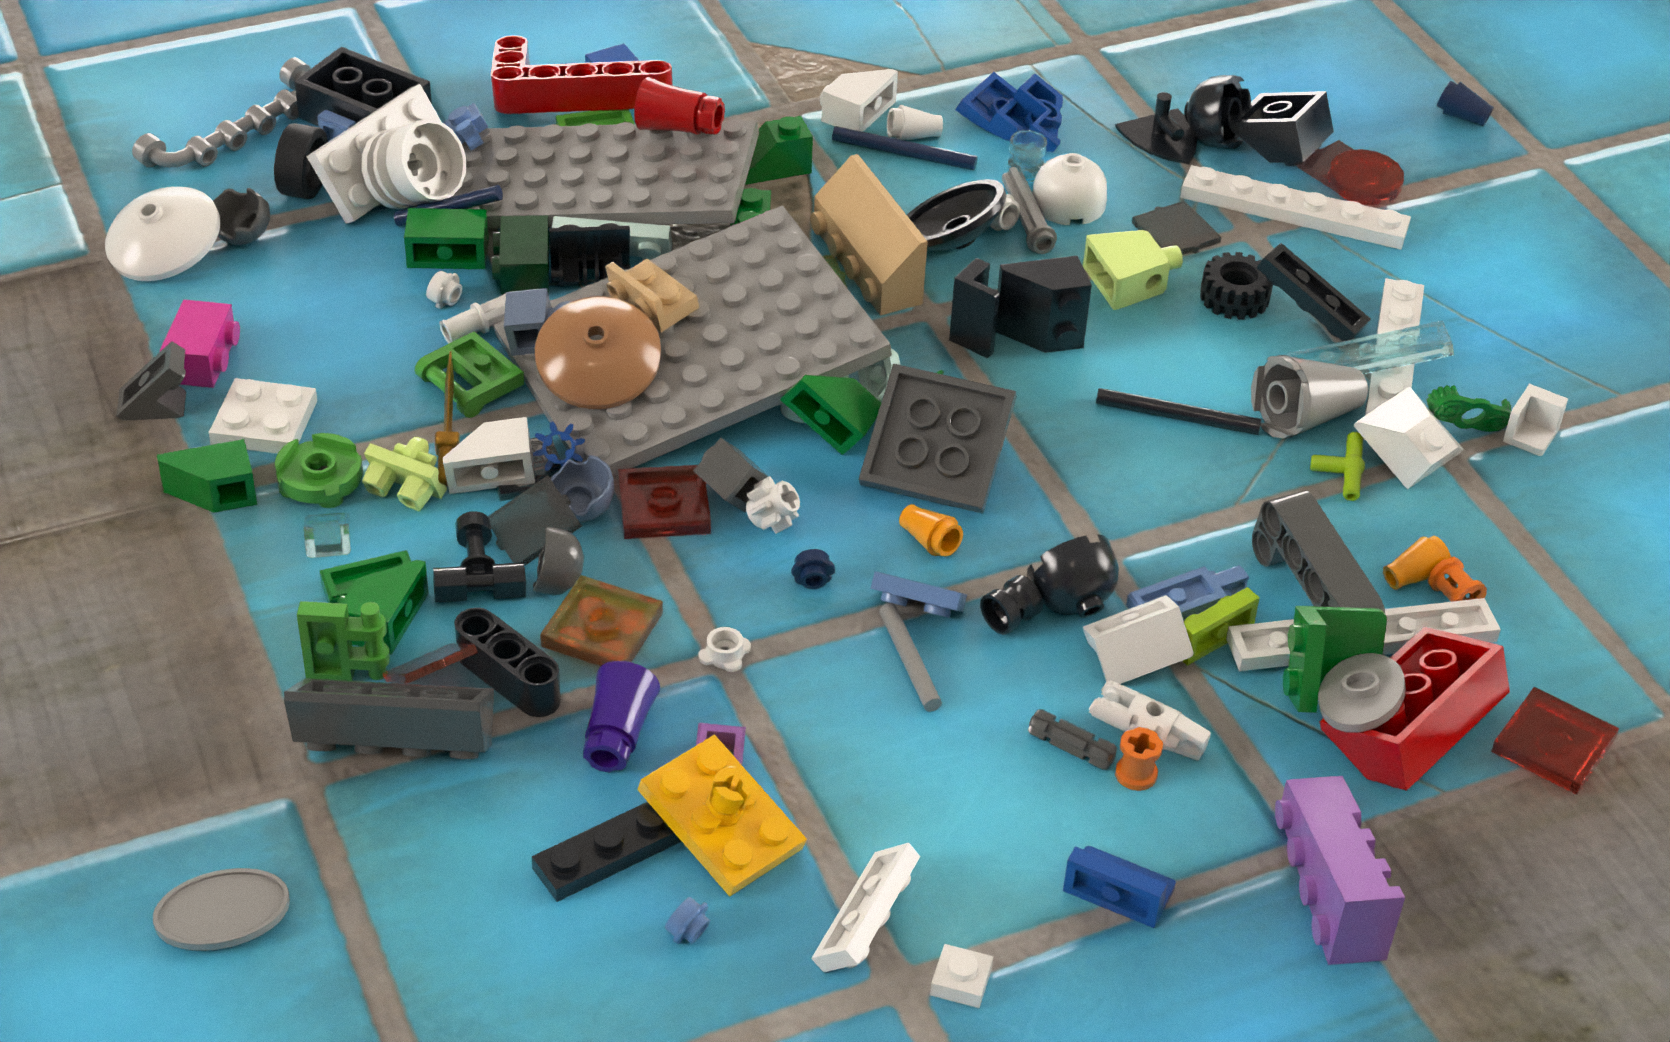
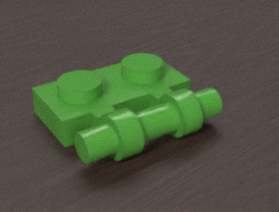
M300 601L297 621L306 678L353 681L355 670H368L369 677L374 680L383 679L387 675L386 666L390 662L389 647L383 643V637L387 633L386 619L380 614V608L377 603H364L361 606V616L357 618L349 617L347 604ZM352 641H364L365 645L363 647L352 646Z

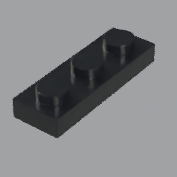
M1282 243L1269 252L1256 267L1266 276L1271 284L1282 289L1295 300L1299 308L1310 313L1326 327L1331 335L1339 338L1346 345L1371 320L1369 316Z
M646 802L533 855L532 869L556 902L682 841L653 807Z

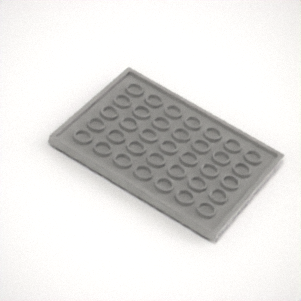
M783 205L650 260L697 295L699 308L662 333L657 330L661 345V360L658 372L645 391L625 404L607 409H586L561 400L541 380L536 366L535 354L512 356L504 330V320L493 325L496 336L511 361L524 372V382L549 422L554 421L557 430L562 432L565 431L570 423L573 424V430L570 434L573 440L585 439L583 444L575 446V453L583 458L582 462L587 461L590 455L597 456L609 465L612 476L782 404L783 402L780 401L781 397L804 375L844 377L892 356L889 341ZM608 278L587 285L557 299L550 300L551 307L554 308L564 301H575L586 297H611L606 286L609 282ZM594 335L590 337V339L592 340H600L603 338V336L601 335ZM560 438L566 450L572 448L570 440L562 441Z

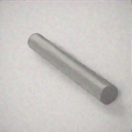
M893 603L883 605L879 613L925 710L929 712L937 710L941 706L942 701L896 605Z

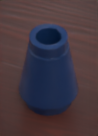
M1453 81L1447 84L1437 103V107L1443 109V114L1475 124L1478 123L1481 126L1486 124L1494 109L1493 106L1489 105L1462 82L1456 84Z

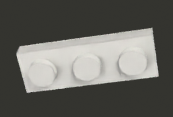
M910 843L877 851L873 854L811 958L823 973L845 967L853 968L867 957L870 951L869 944L878 929L889 919L891 906L898 894L910 883V874L921 857Z

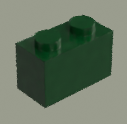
M548 215L501 216L500 232H493L494 256H492L493 280H500L501 295L506 294V292L547 288L549 295Z

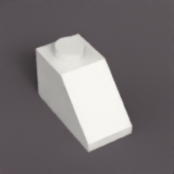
M886 69L841 74L830 85H827L821 93V121L832 126L863 132L896 102L898 71Z
M527 417L484 422L443 457V465L449 494L499 488V485L535 483L532 445Z

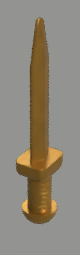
M452 351L449 352L445 378L444 429L435 433V452L438 456L439 471L438 480L439 483L446 486L448 484L443 457L460 443L459 433L452 432L454 389Z

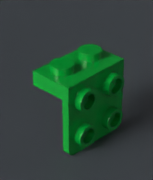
M1295 606L1294 623L1290 625L1288 631L1290 657L1288 668H1285L1283 674V691L1290 698L1298 712L1317 713L1320 685L1326 674L1338 663L1359 654L1376 653L1383 655L1387 616L1381 609Z

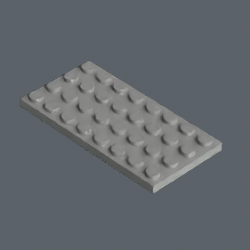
M731 119L723 121L721 130L716 135L705 133L697 135L666 130H639L636 124L630 122H623L617 125L587 123L581 126H559L552 124L545 127H523L517 125L509 128H486L479 133L484 142L479 147L471 151L466 142L462 143L466 156V175L461 188L453 196L499 185L503 192L502 200L469 208L487 209L488 229L500 228L501 216L548 215V227H552L554 216L657 225L734 223L759 135L757 120L743 121L741 119Z

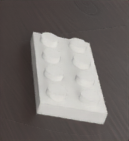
M420 84L411 87L306 156L346 224L357 220L380 204L366 187L361 172L362 153L367 141L375 133L425 119L441 121Z

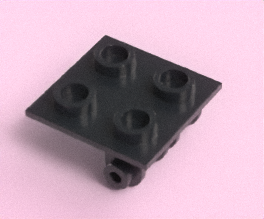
M606 223L599 227H579L569 224L559 228H549L552 283L560 282V286L580 285L579 269H583V285H587V269L595 270V282H598L599 269H603V279L608 278L605 266L611 262H614L623 270L630 268V226Z

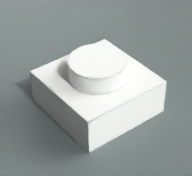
M944 944L931 983L930 996L980 1008L991 974L994 956Z

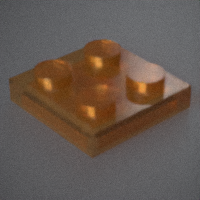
M580 575L541 632V647L598 666L611 661L632 662L662 616L663 601Z

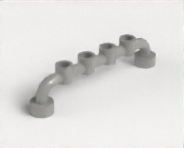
M296 57L287 60L280 70L279 78L281 82L294 91L281 90L277 93L273 102L263 107L259 105L251 106L241 119L235 122L230 120L222 121L214 133L204 138L201 136L192 137L184 149L177 152H166L165 143L154 134L147 133L139 137L134 143L132 149L133 157L146 167H153L155 165L169 168L180 167L194 160L202 166L211 165L217 157V148L225 144L233 151L239 150L246 143V133L250 130L255 129L261 135H267L276 125L275 117L284 114L291 120L297 119L299 115L294 81L311 69L310 66Z

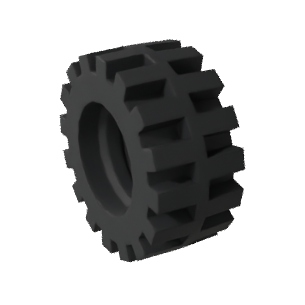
M1226 252L1223 253L1222 257L1216 255L1212 257V261L1208 260L1204 268L1200 298L1201 301H1204V306L1207 309L1213 307L1212 312L1219 315L1223 313L1225 314L1224 318L1231 319L1232 316H1237L1238 320H1245L1247 315L1250 318H1255L1257 313H1264L1270 302L1273 284L1256 268L1262 259L1256 261L1255 256L1251 254L1245 257L1242 252H1236L1235 255Z

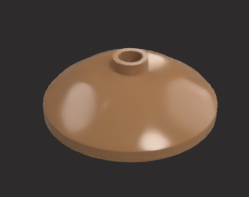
M586 297L562 306L545 321L538 333L535 344L536 366L545 386L561 400L586 409H607L633 400L651 384L658 372L661 360L659 335L649 317L636 306L613 297ZM594 335L603 336V338L600 340L590 339V337Z

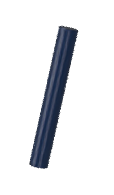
M499 185L411 208L469 209L500 201L503 199V192ZM408 208L394 213V220L397 226L406 225Z

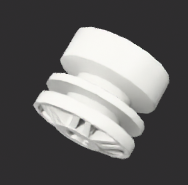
M425 119L375 133L367 141L362 153L361 172L366 187L375 200L387 208L400 210L452 197L461 188L466 175V156L461 141L451 128L441 121Z

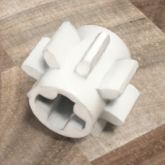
M771 476L754 484V490L747 493L749 498L746 503L747 515L758 528L765 530L772 527L775 534L792 526V520L799 517L797 510L800 507V499L795 488L788 482L782 480L775 484Z

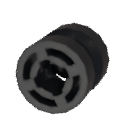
M1023 575L1011 578L1003 585L1002 590L994 589L984 595L980 601V608L985 621L995 632L1002 635L1009 634L1018 628L1021 620H1031L1040 614L1044 605L1038 587L1032 580Z

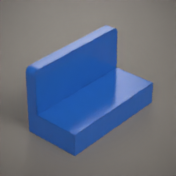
M1075 846L1067 860L1063 891L1155 928L1174 892L1176 882L1174 879L1092 846H1086L1084 849Z

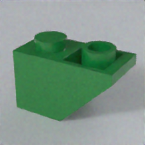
M244 439L157 454L164 493L213 513L257 505L253 472Z

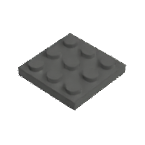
M893 364L859 475L860 485L983 514L1017 398L1016 391Z

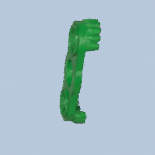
M1446 385L1444 388L1440 386L1437 390L1433 389L1432 394L1429 393L1426 399L1429 410L1438 420L1453 423L1461 429L1473 428L1485 432L1502 430L1507 427L1512 411L1511 404L1507 399L1502 400V406L1491 404L1486 399L1463 397L1459 395L1455 385L1451 386V388ZM1471 409H1483L1482 413L1477 417L1471 419L1462 418L1463 414Z

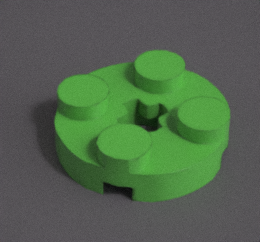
M317 433L312 434L313 441L299 444L297 438L287 443L275 458L278 488L282 496L303 503L319 504L324 508H335L341 505L344 501V496L353 492L362 481L363 465L361 455L357 453L356 445L351 440L336 434ZM321 466L327 467L323 470H318Z

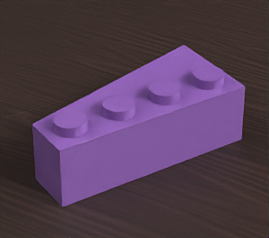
M1343 776L1286 780L1282 800H1277L1275 804V818L1278 828L1285 829L1288 838L1287 856L1289 863L1292 867H1297L1300 875V898L1304 906L1309 905L1313 916L1312 935L1315 944L1322 945L1328 965L1387 960L1405 896L1400 886L1389 887L1386 878H1391V869L1385 858L1375 859V838L1370 828L1360 829L1361 811Z

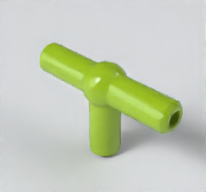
M1351 432L1347 435L1345 457L1316 454L1311 456L1310 469L1312 471L1344 474L1343 497L1349 501L1357 500L1360 497L1361 474L1365 470V462L1362 459L1364 438L1359 432Z

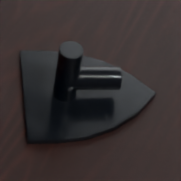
M1161 92L1157 94L1155 114L1115 124L1116 129L1127 140L1151 155L1189 165L1196 153L1197 138L1190 130L1185 115L1178 108L1170 110L1172 96L1169 93Z

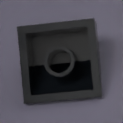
M1326 91L1260 93L1229 122L1230 130L1268 162L1285 163L1286 166H1297L1304 163L1334 132Z
M1078 256L1001 264L997 290L1000 297L996 333L1045 353L1084 348L1092 285Z

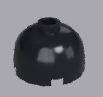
M1236 75L1210 77L1197 85L1189 101H1187L1184 109L1185 119L1193 135L1204 145L1224 149H1236L1242 145L1244 140L1238 139L1239 136L1230 130L1229 122L1251 102L1249 89H1242L1239 83L1244 81L1242 77Z
M1087 535L1063 542L1040 556L1043 565L1036 571H1034L1032 564L1027 568L1026 576L1038 587L1043 603L1049 609L1064 615L1078 613L1081 618H1086L1097 614L1104 608L1103 602L1113 593L1118 582L1119 572L1115 553L1109 540L1104 535H1098L1099 542L1090 543Z

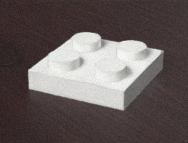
M235 378L209 430L210 444L244 439L247 450L278 454L287 443L297 438L300 441L317 403L316 388Z

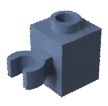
M547 288L506 292L504 330L511 355L535 354L536 339L545 321L556 310L572 301L561 302L552 308Z

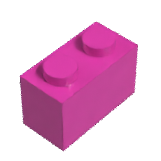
M183 299L160 348L161 351L173 341L185 349L184 369L186 374L180 385L214 388L220 372L226 371L229 351L232 346L238 344L240 337V325L238 321H234L232 304Z

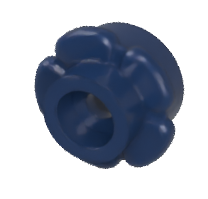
M808 549L799 553L795 557V564L791 569L795 582L800 585L802 584L808 589H818L825 586L831 580V575L835 573V565L830 561L829 555L819 549Z

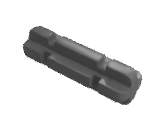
M1038 709L1030 719L1028 731L1031 735L1043 741L1048 737L1051 739L1049 742L1051 745L1082 760L1088 757L1090 758L1088 763L1102 770H1107L1116 757L1117 747L1115 744L1103 738H1099L1096 741L1094 740L1095 734L1064 719H1060L1057 722L1055 721L1056 715L1043 709Z

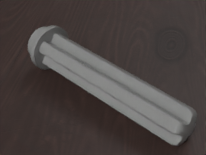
M1011 167L1009 172L1002 175V182L1007 193L1012 195L1020 206L1019 219L1027 234L1026 243L1033 252L1038 254L1048 253L1055 246L1057 240L1056 232L1047 225L1023 172H1019L1016 167Z

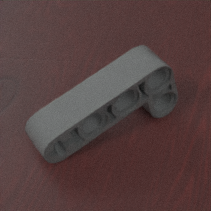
M1305 490L1263 502L1252 533L1253 551L1261 565L1266 567L1285 561L1313 606L1378 608L1385 613L1380 596L1310 492Z

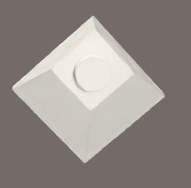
M1408 387L1353 425L1407 490L1464 450L1411 387Z

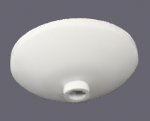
M165 187L147 192L125 206L114 219L105 240L107 258L118 273L129 279L156 281L175 276L195 265L209 252L219 234L220 215L211 198L197 189Z

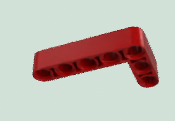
M512 35L502 37L495 42L491 68L493 101L495 110L503 114L634 109L638 89L645 78L650 77L673 86L672 66L670 63L662 60L530 65L528 41L526 38Z

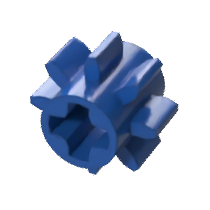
M552 421L550 422L552 433L547 437L541 433L535 434V437L543 442L542 449L533 452V456L545 455L548 459L545 471L550 470L554 463L561 464L562 468L566 461L571 458L582 462L583 458L575 453V446L583 444L585 439L573 440L570 436L573 424L570 423L565 431L562 432L557 430L556 424ZM555 435H560L562 441L570 440L572 448L565 451L566 458L563 460H559L556 454H549L547 451V446L553 444L552 437Z

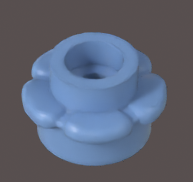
M688 897L678 906L665 925V929L674 936L673 941L679 944L686 939L692 944L703 934L711 921L705 916L708 904L704 902L700 905L693 898Z

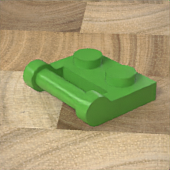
M475 331L423 356L416 363L414 370L415 374L423 381L432 382L445 393L446 373L443 369L447 368L449 352L452 351L453 370L473 386V388L466 390L454 380L453 401L457 403V410L467 418L475 417L487 403L524 385V372Z

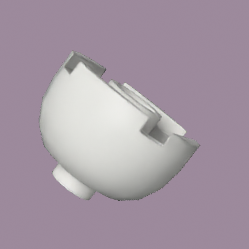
M1069 153L1046 161L1036 174L1032 193L1045 219L1061 225H1070L1071 219L1083 218L1082 224H1087L1100 218L1106 209L1107 181L1103 171L1096 163L1079 154Z

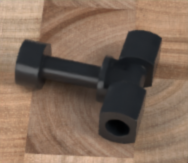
M478 511L466 512L459 516L455 523L456 538L461 546L467 548L468 557L461 562L460 566L433 568L435 603L467 601V592L493 591L494 599L526 597L524 563L495 564V561L490 556L485 555L484 546L492 538L489 517Z

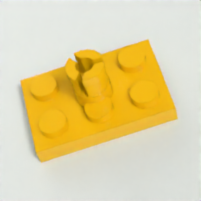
M715 734L640 780L637 789L729 897L802 850L807 841V838Z

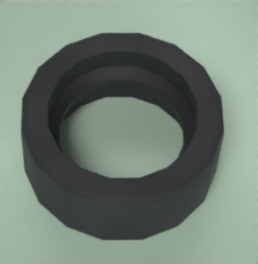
M292 123L283 130L278 141L274 161V181L277 190L282 195L313 199L320 191L323 184L306 156L328 142L327 135L322 128Z

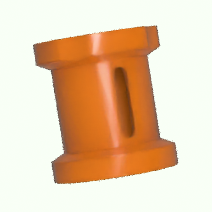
M1456 557L1440 561L1430 572L1429 586L1434 591H1441L1451 602L1485 598L1487 594L1486 586L1479 580H1473L1463 570V563Z
M1137 727L1133 730L1125 731L1121 736L1120 750L1123 753V757L1116 765L1115 776L1122 786L1130 790L1141 791L1149 789L1156 783L1158 768L1155 761L1161 756L1163 742L1156 732L1148 728Z

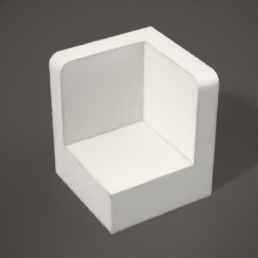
M1529 384L1511 411L1503 442L1542 456L1559 431L1568 398Z

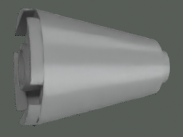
M1286 355L1268 357L1266 359L1268 360L1264 366H1258L1254 372L1251 385L1253 410L1260 411L1264 423H1261V427L1269 435L1276 438L1296 436L1353 411L1365 403L1368 394V383L1363 373L1356 368Z

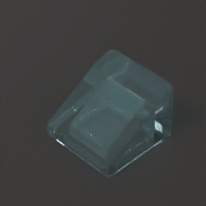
M347 512L307 515L305 517L303 528L307 557L315 558L350 554V515Z

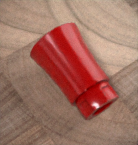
M650 77L642 81L637 92L634 108L635 124L639 130L678 131L697 135L701 133L718 134L725 115V104L722 102V98L708 96L704 92L668 85Z

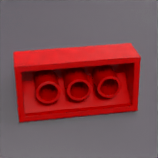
M1424 626L1390 657L1401 667L1406 686L1404 701L1396 714L1387 722L1374 729L1354 733L1337 730L1330 726L1323 718L1319 721L1321 730L1366 779L1407 791L1510 692L1504 647L1502 645Z

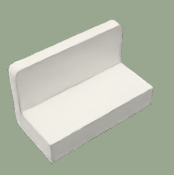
M1167 595L1083 626L1088 644L1097 652L1106 682L1111 680L1122 684L1191 658L1194 654L1180 608Z

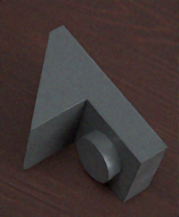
M171 341L119 390L116 416L123 421L183 417L186 391L179 385L186 374L184 369L185 349Z

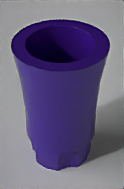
M611 661L603 664L597 671L595 696L585 732L586 741L583 748V758L590 763L591 767L599 771L610 773L615 770H623L629 762L631 753L636 748L647 714L660 692L658 679L645 667L628 661Z

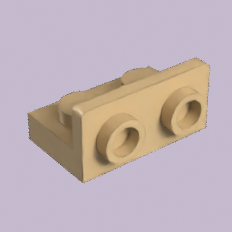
M645 259L628 271H624L614 262L605 266L609 281L606 286L610 296L624 300L639 308L649 317L655 328L661 333L699 308L697 295L649 259Z

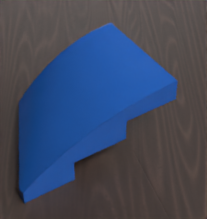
M993 72L967 94L955 109L984 130L1024 147L1054 152L1061 142L1058 139V129L1062 123L1060 109L1062 108L1063 95L1036 74H1033L1017 90Z

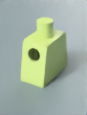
M1145 230L1091 234L1086 237L1083 267L1113 310L1163 294L1167 288L1169 270L1182 267L1183 257L1180 248L1177 245L1160 248L1151 234Z

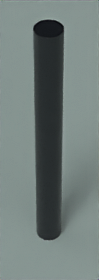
M1104 388L1098 389L1096 404L1255 435H1259L1262 421L1259 418Z

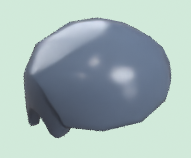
M590 455L585 462L567 460L560 471L551 477L547 488L552 509L558 515L573 522L591 521L606 512L614 495V481L609 465L594 455Z

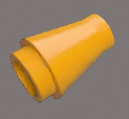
M914 504L906 506L900 514V526L906 529L933 556H950L958 549L962 542L963 530L952 516L922 509Z
M1423 536L1392 563L1384 566L1383 575L1389 586L1397 590L1409 584L1428 580L1430 572L1435 565L1444 559L1450 558L1451 555L1447 546L1439 537L1431 536L1427 538Z

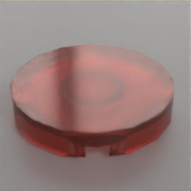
M1363 149L1348 150L1338 154L1331 162L1328 182L1331 187L1334 184L1338 188L1337 193L1344 199L1364 205L1381 204V200L1389 198L1390 202L1397 198L1404 183V172L1397 162L1379 152Z

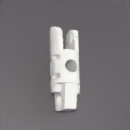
M1107 680L1101 689V695L1104 697H1098L1089 707V713L1092 716L1124 732L1137 727L1148 728L1156 732L1163 742L1162 750L1172 751L1198 761L1208 746L1211 734L1209 730L1184 716L1182 712L1115 681Z

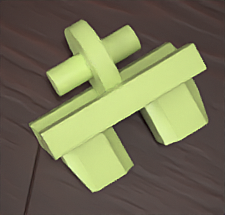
M413 437L407 445L397 443L393 451L370 443L364 452L370 465L365 472L362 483L371 494L386 497L393 483H399L402 485L397 493L399 501L406 507L420 511L431 496L442 499L447 490L446 485L439 483V471L434 467L437 457L428 454L429 445L428 441L424 438Z

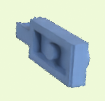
M1240 565L1218 573L1208 571L1203 566L1130 592L1127 596L1126 606L1128 609L1167 595L1179 606L1184 621L1190 615L1199 614L1214 606L1221 598L1232 596L1245 589L1249 576Z

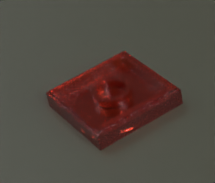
M697 465L618 469L624 539L711 534V518L706 482L693 471Z
M1533 687L1495 739L1491 752L1577 795L1615 741L1619 728L1547 692Z

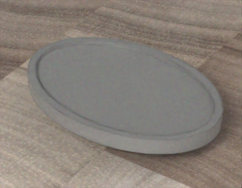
M1359 654L1341 661L1326 674L1319 688V707L1324 720L1337 730L1353 733L1368 731L1384 724L1396 714L1404 701L1406 692L1404 674L1401 667L1393 659L1381 654Z
M234 868L206 873L183 882L169 891L159 901L153 913L154 928L157 935L164 942L186 950H217L240 945L263 935L282 920L290 904L289 891L283 880L263 870Z

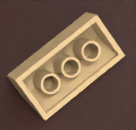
M858 154L851 155L815 195L814 212L810 216L812 229L816 235L822 237L828 246L830 254L833 257H837L843 265L847 277L855 281L861 289L865 301L870 302L880 316L923 304L928 241Z

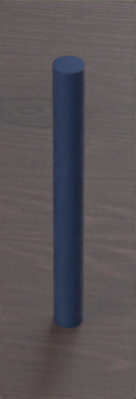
M838 126L834 127L832 134L833 141L969 170H975L978 156Z

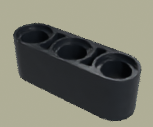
M468 608L456 616L454 625L457 656L459 662L529 716H549L559 708L561 703L559 666L552 657L495 614L484 608Z

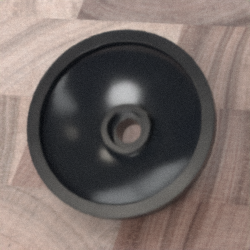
M996 180L971 181L951 187L932 196L915 207L907 216L928 241L927 251H945L953 248L962 249L971 245L978 236L989 228L1002 211L1007 195L1003 185Z

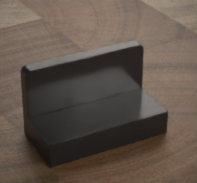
M976 258L954 277L949 341L985 358H989L994 353L1000 294L998 291L988 287L990 264Z

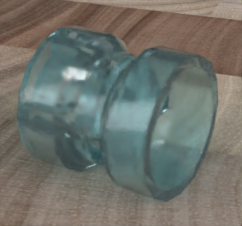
M1031 130L1015 132L1010 138L1009 150L1012 155L1008 159L1007 172H1009V168L1016 167L1019 172H1023L1027 182H1033L1036 174L1045 164L1042 157L1045 156L1047 149L1046 138L1042 134Z

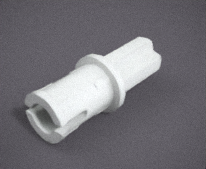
M506 294L481 305L475 302L470 305L469 310L447 320L440 321V329L447 343L449 344L473 331L476 333L479 331L487 333L490 326L503 321Z

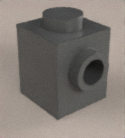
M721 437L714 446L704 453L702 461L693 470L725 501L745 513L746 503L749 500L747 493L754 490V484L769 477L741 450Z

